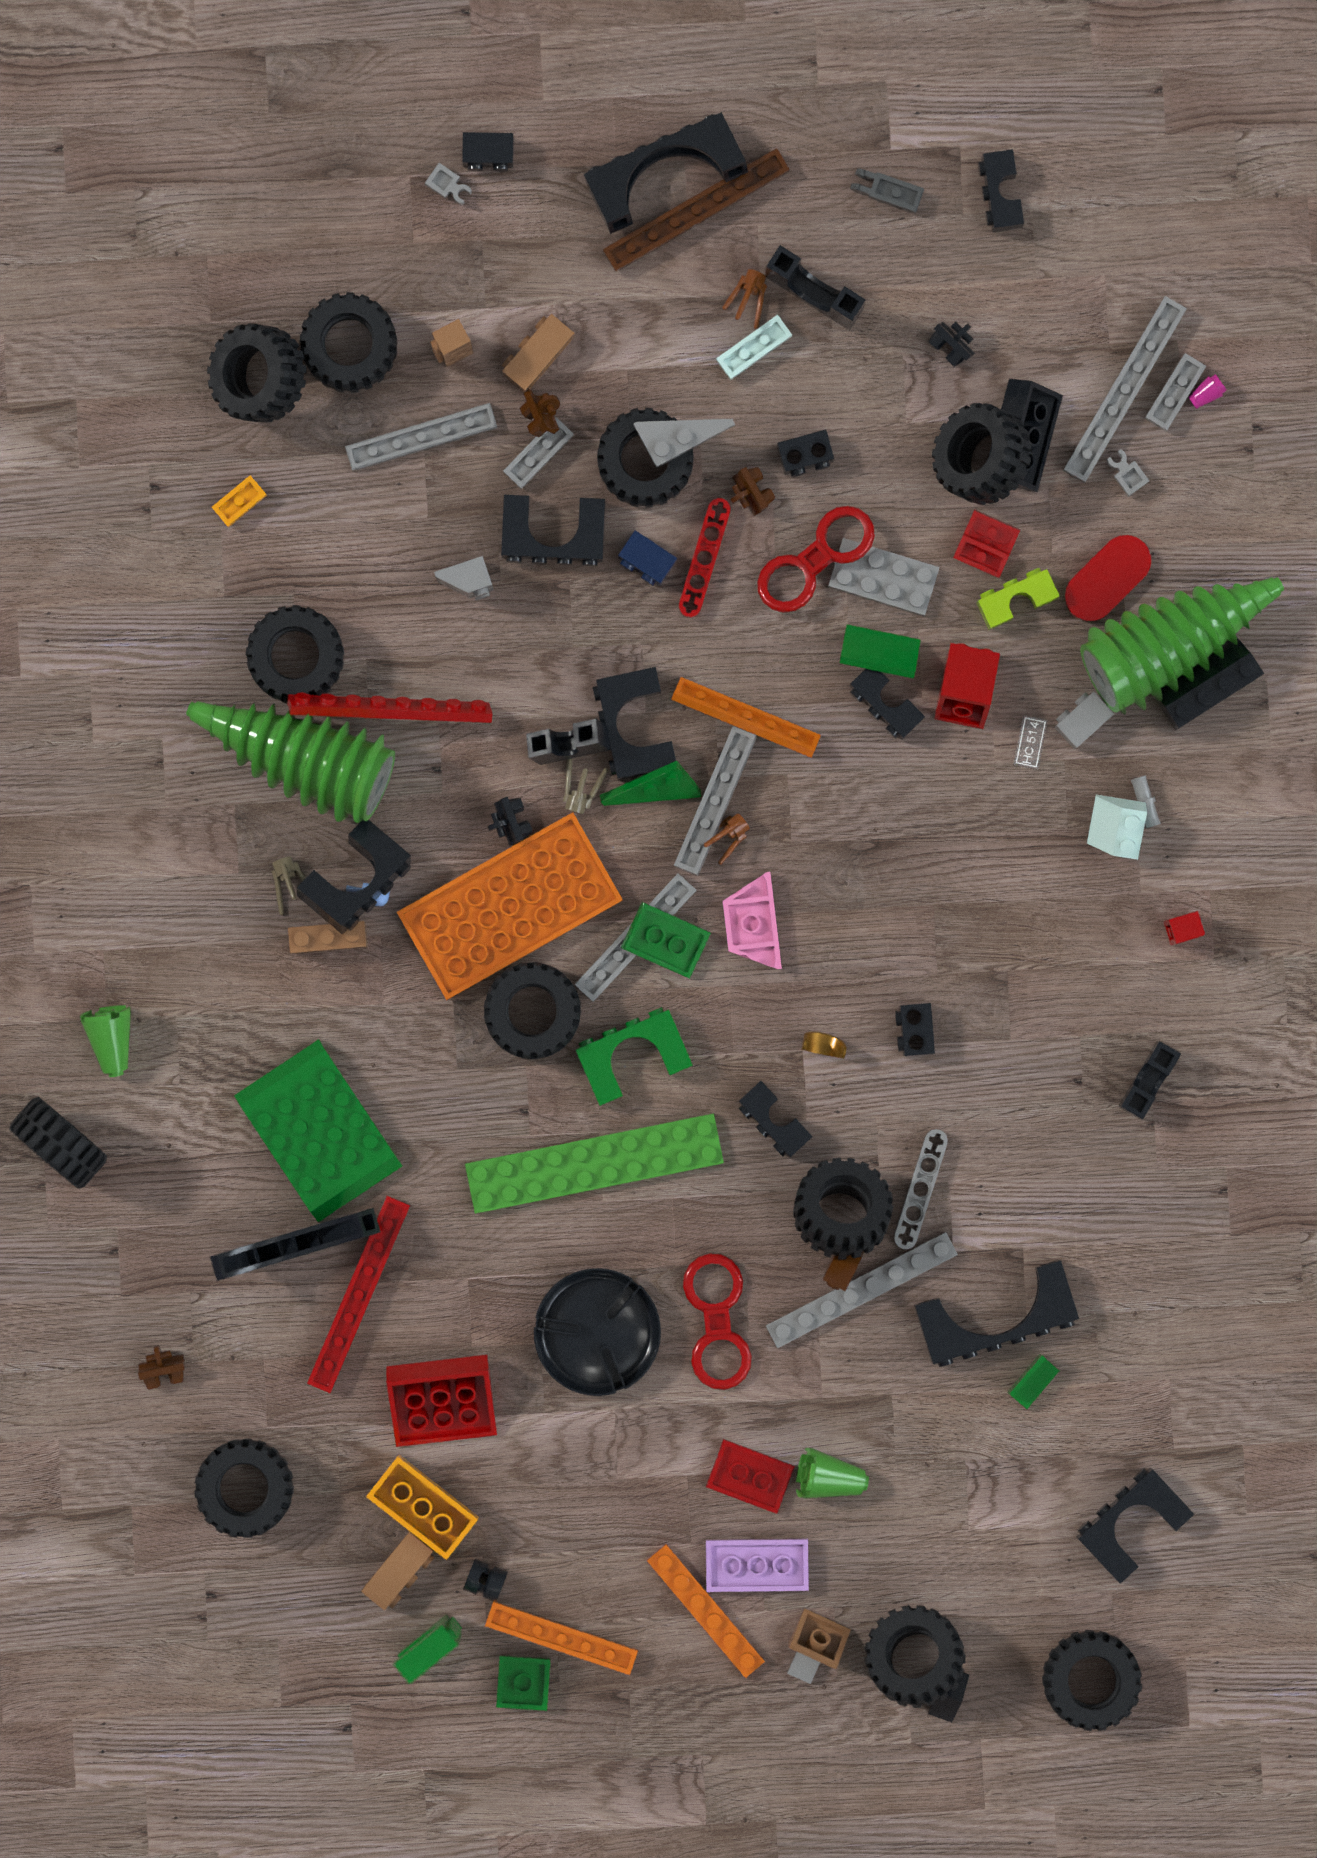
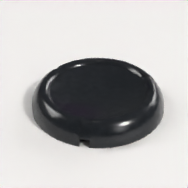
M592 1268L577 1271L564 1277L547 1292L536 1313L534 1343L542 1365L558 1383L580 1394L605 1396L615 1394L616 1391L623 1388H629L647 1373L659 1350L661 1324L653 1300L646 1290L634 1282L632 1278L614 1270Z

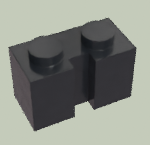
M463 132V167H468V171L475 172L483 171V166H491L493 171L506 172L508 168H514V134Z

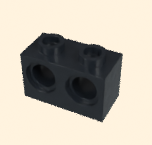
M826 429L777 443L785 475L791 474V477H797L806 474V469L815 467L816 471L830 467V463L834 462V455ZM816 445H820L825 449L826 453L823 457L818 458L812 454L811 449ZM791 452H797L801 456V461L798 464H791L787 460V455Z
M931 1003L900 1005V1011H895L896 1026H901L902 1036H897L898 1052L903 1051V1056L935 1054ZM910 1010L918 1011L921 1016L919 1023L916 1025H912L907 1021V1013ZM913 1035L921 1037L923 1041L922 1047L919 1050H913L909 1046V1039Z

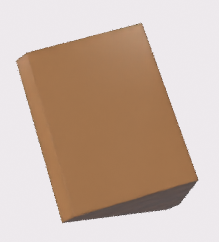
M804 1608L788 1646L794 1651L836 1669L851 1629Z

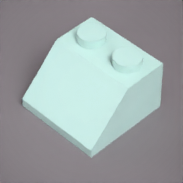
M1096 795L1087 844L1113 856L1138 860L1147 815L1146 803Z

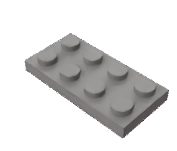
M843 538L839 552H850L856 549L860 543ZM871 547L864 557L853 563L840 564L835 562L828 587L925 616L940 567Z

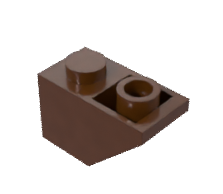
M862 1251L861 1257L854 1259L851 1255H847L846 1259H838V1255H833L823 1277L827 1285L835 1290L841 1289L846 1291L864 1251Z

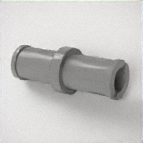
M1144 775L1132 779L1131 782L1137 801L1146 803L1145 828L1159 825L1161 822L1159 821L1154 804L1156 802L1155 796L1152 797L1147 777Z

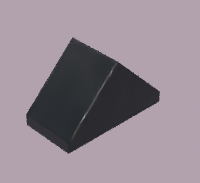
M964 1672L962 1678L958 1677L956 1689H950L947 1692L948 1697L943 1701L941 1698L935 1700V1705L930 1706L928 1714L952 1723L962 1704L969 1674Z

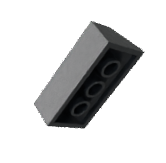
M1009 379L1001 409L1014 415L1015 418L1024 424V429L1028 431L1030 437L1027 441L1031 443V452L1028 455L1031 457L1030 465L1026 466L1025 471L1027 474L1024 479L1021 478L1018 482L1020 484L1018 488L1038 492L1063 395L1033 381Z
M1238 638L1237 645L1227 640L1222 646L1224 652L1223 659L1214 653L1208 657V671L1198 664L1193 667V682L1181 675L1177 678V692L1167 685L1161 688L1162 701L1157 699L1156 701L1175 730H1178L1264 674L1251 652Z

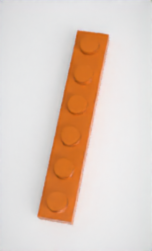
M683 677L680 678L671 699L812 758L821 737L820 734Z
M667 1544L647 1559L651 1567L745 1678L765 1662Z
M498 1602L492 1603L485 1624L486 1627L627 1675L631 1674L638 1653L637 1649Z

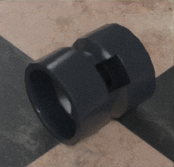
M474 1559L463 1590L475 1595L481 1592L483 1598L497 1602L508 1571L498 1567L490 1569L488 1563ZM481 1574L488 1576L485 1585L478 1582Z

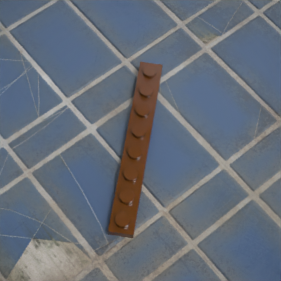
M776 148L748 164V173L726 183L724 180L719 181L604 248L603 252L614 271L618 272L788 173L790 169L778 149Z

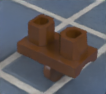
M528 389L524 393L526 402L520 407V411L525 418L529 420L534 418L527 426L529 433L536 437H541L546 431L555 434L559 430L554 418L556 410L560 407L559 398L556 395H549V393H544L540 396L534 395L532 390Z
M744 467L732 477L736 485L732 486L736 494L730 499L732 504L740 501L744 509L749 507L754 516L763 512L775 499V495L769 487L762 491L757 487L756 483L763 480V474L759 467L751 469Z
M159 1345L154 1346V1354L146 1355L147 1362L138 1364L139 1379L144 1381L148 1390L161 1386L159 1377L161 1375L168 1374L171 1384L184 1381V1355L172 1356L171 1350L161 1352Z

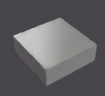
M796 1651L787 1674L811 1684L820 1662Z

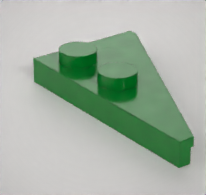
M675 761L601 794L600 801L603 806L699 798L701 797V789L679 762Z

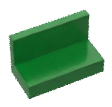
M1039 1354L1007 1393L1028 1409L1060 1370L1043 1355Z

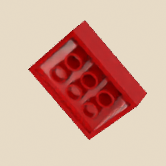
M488 1355L386 1366V1383L396 1447L497 1435Z

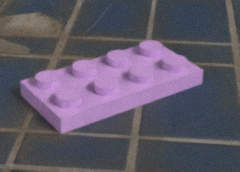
M808 1539L706 1540V1591H809Z

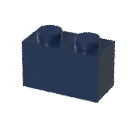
M636 530L618 555V558L622 560L620 562L621 566L630 572H633L634 569L643 574L641 579L651 586H654L655 583L661 586L677 562L675 556Z

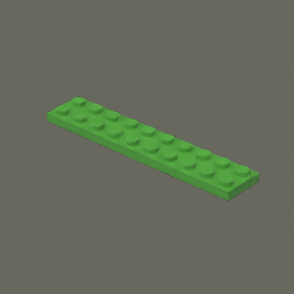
M713 1113L466 1163L465 1167L476 1214L723 1164L724 1161Z

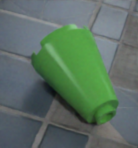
M126 1005L99 1008L100 1011L95 1012L93 1015L92 1010L82 1013L80 1021L102 1072L108 1074L109 1077L123 1075V1071L128 1069L130 1006L127 1008Z
M806 1447L804 1449L808 1453L807 1455H801L796 1475V1482L801 1483V1490L796 1489L798 1497L807 1499L861 1495L863 1490H867L869 1476L866 1475L865 1470L814 1448Z

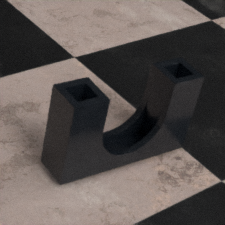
M781 245L766 266L765 276L767 279L849 331L864 309L866 299L845 286L840 291L820 281L801 265L800 257Z
M504 494L501 556L502 558H507L506 562L522 563V559H532L534 564H547V560H557L559 565H572V561H582L584 566H597L598 562H603L605 499L580 498L579 525L575 536L562 546L548 547L536 541L530 533L529 495Z
M656 667L597 679V686L592 688L595 701H601L602 711H598L599 720L608 726L610 750L613 756V760L609 761L611 775H617L618 780L648 774L675 762L676 758L672 741L646 747L633 746L620 736L616 725L617 716L625 704L635 699L661 694Z
M362 820L348 834V844L363 855L374 868V878L367 887L355 892L341 891L331 885L315 870L297 887V897L342 935L347 929L349 931L354 929L360 921L359 917L364 912L369 913L376 905V899L381 894L386 895L393 888V882L399 876L401 878L404 877L411 868V855L370 820Z
M1152 1468L1140 1470L1133 1477L1135 1482L1129 1488L1126 1485L1115 1494L1117 1499L1111 1505L1108 1503L1104 1504L1096 1512L1098 1517L1092 1522L1086 1521L1077 1530L1080 1533L1076 1536L1078 1540L1120 1584L1139 1567L1119 1546L1115 1537L1116 1520L1125 1509L1134 1505L1149 1506L1155 1509L1175 1531L1179 1530L1194 1515L1188 1506Z

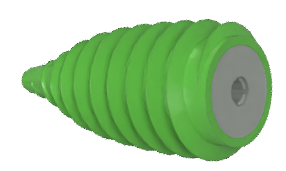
M1278 577L1254 581L1243 586L1236 583L1230 589H1225L1223 586L1215 584L1212 587V593L1196 586L1193 588L1192 598L1182 591H1176L1173 598L1174 604L1167 598L1159 597L1156 600V610L1150 605L1141 604L1138 609V617L1132 612L1125 611L1121 617V624L1113 619L1106 620L1105 633L1096 627L1089 629L1088 642L1080 647L1081 657L1088 676L1101 699L1113 712H1121L1125 715L1126 708L1134 703L1145 711L1146 696L1151 694L1158 701H1162V687L1167 685L1177 692L1178 677L1183 675L1193 682V667L1198 664L1208 671V657L1212 653L1223 659L1224 652L1222 646L1226 641L1229 640L1237 645L1236 633L1243 626L1250 629L1248 622L1258 613L1261 614V611L1278 598L1281 592L1284 591V586Z
M197 701L196 703L191 702L186 712V716H189L191 721L210 732L211 737H217L221 740L225 751L228 752L233 749L237 752L236 759L239 766H243L250 761L252 763L251 772L254 778H259L266 772L267 783L271 789L283 782L284 794L287 798H291L300 791L301 804L305 807L316 799L317 809L320 814L327 813L333 807L337 822H342L348 815L353 816L356 823L362 820L368 821L384 795L394 767L395 751L384 747V734L375 742L367 740V728H364L357 736L349 734V721L337 730L332 728L330 716L322 724L314 723L313 716L308 714L304 719L295 718V715H290V710L285 715L276 714L275 703L272 704L267 712L256 711L255 703L252 704L250 709L236 708L235 704L233 707H226Z

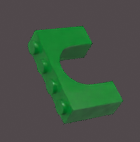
M662 1007L648 1013L650 1016L648 1019L640 1021L639 1017L625 1023L627 1027L617 1032L615 1027L603 1032L602 1039L594 1042L593 1038H589L578 1043L580 1048L576 1049V1052L599 1106L623 1096L612 1071L611 1058L615 1048L626 1039L640 1037L652 1042L659 1050L669 1075L693 1066L669 1010L664 1011Z
M445 1615L398 1653L397 1656L399 1658L394 1661L393 1665L409 1685L458 1646L462 1636V1626L454 1617L449 1618Z

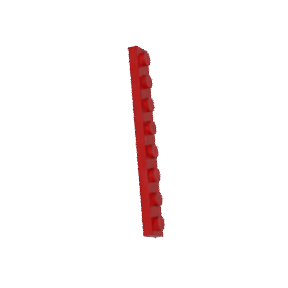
M300 692L288 694L287 702L290 715L307 716L308 714L309 716L492 723L493 716L489 702L482 700L466 702L458 699L442 701L433 698L417 700L408 697H398L397 699L385 698L383 696L369 698L358 695H347L344 697L327 693L320 696Z
M386 1196L377 1217L381 1232L369 1236L307 1384L328 1393L332 1392L411 1205Z

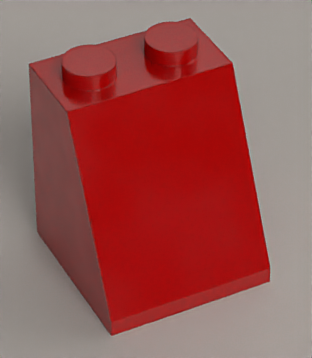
M950 643L934 719L984 729L991 706L1000 653L993 652L990 649L969 647L963 643Z

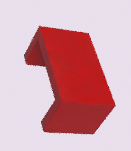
M1198 911L1163 921L1171 946L1205 935Z

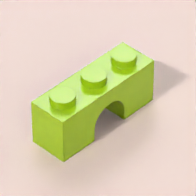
M1040 568L1034 569L1026 573L1027 578L1018 582L1017 578L1004 583V589L995 592L994 589H990L980 594L981 599L977 601V606L988 630L1014 618L1009 604L1010 600L1015 596L1022 595L1027 597L1032 602L1034 609L1055 601L1060 597L1047 569L1043 571Z

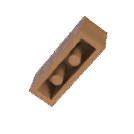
M550 314L548 318L543 316L536 324L535 328L537 331L532 337L527 335L518 346L520 351L515 356L511 354L502 364L504 367L502 370L503 375L524 393L533 387L575 338V333L553 314Z
M459 319L432 332L433 340L430 342L432 351L438 362L444 361L446 367L473 354L471 341Z
M359 921L354 929L351 931L347 929L343 935L330 924L288 928L291 954L368 948L365 921Z
M409 1531L363 1587L361 1592L384 1611L388 1606L393 1609L402 1598L399 1593L404 1586L409 1589L418 1578L415 1575L420 1567L426 1569L434 1559L431 1555L434 1550Z

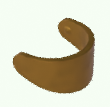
M814 1031L804 1034L801 1048L804 1051L842 1059L845 1058L847 1049L846 1044L841 1039L830 1034Z

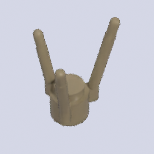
M567 759L565 794L563 802H566L564 809L584 814L585 808L590 809L591 802L608 773V768H604L586 799L587 794L582 792L588 769H583L577 791L572 790L571 793L572 759Z
M291 856L272 863L274 870L271 872L275 881L277 903L281 916L284 915L280 879L281 882H286L291 898L295 900L296 894L291 879L296 877L294 872H296L301 881L306 878L298 862L293 863Z

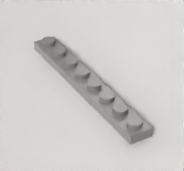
M1166 296L1164 297L1063 469L1064 472L1083 483L1086 482L1187 308Z
M945 1232L850 1281L846 1291L841 1289L833 1290L767 1324L766 1327L776 1347L779 1348L958 1254Z

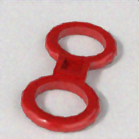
M852 506L836 507L827 512L819 521L816 530V541L798 556L791 554L777 556L768 561L760 571L757 585L758 594L763 603L770 609L782 613L793 612L805 606L813 597L817 574L832 562L840 564L853 563L864 557L871 549L875 533L874 524L869 515L860 508ZM839 518H855L862 523L864 528V536L860 545L856 549L845 553L836 552L831 549L826 539L830 525ZM782 566L798 567L805 575L806 584L803 592L792 601L783 602L774 599L768 591L770 576Z
M709 1253L699 1256L690 1263L683 1279V1289L687 1300L694 1308L704 1313L706 1334L697 1341L692 1350L691 1364L695 1375L703 1384L712 1389L726 1390L740 1384L751 1369L752 1355L749 1346L740 1335L731 1331L729 1309L737 1303L742 1294L743 1277L739 1267L732 1259L722 1254ZM719 1264L731 1273L733 1289L724 1301L716 1304L706 1303L695 1294L693 1279L696 1272L704 1265ZM719 1339L734 1343L740 1350L742 1357L738 1372L724 1380L709 1376L703 1369L701 1362L705 1347Z

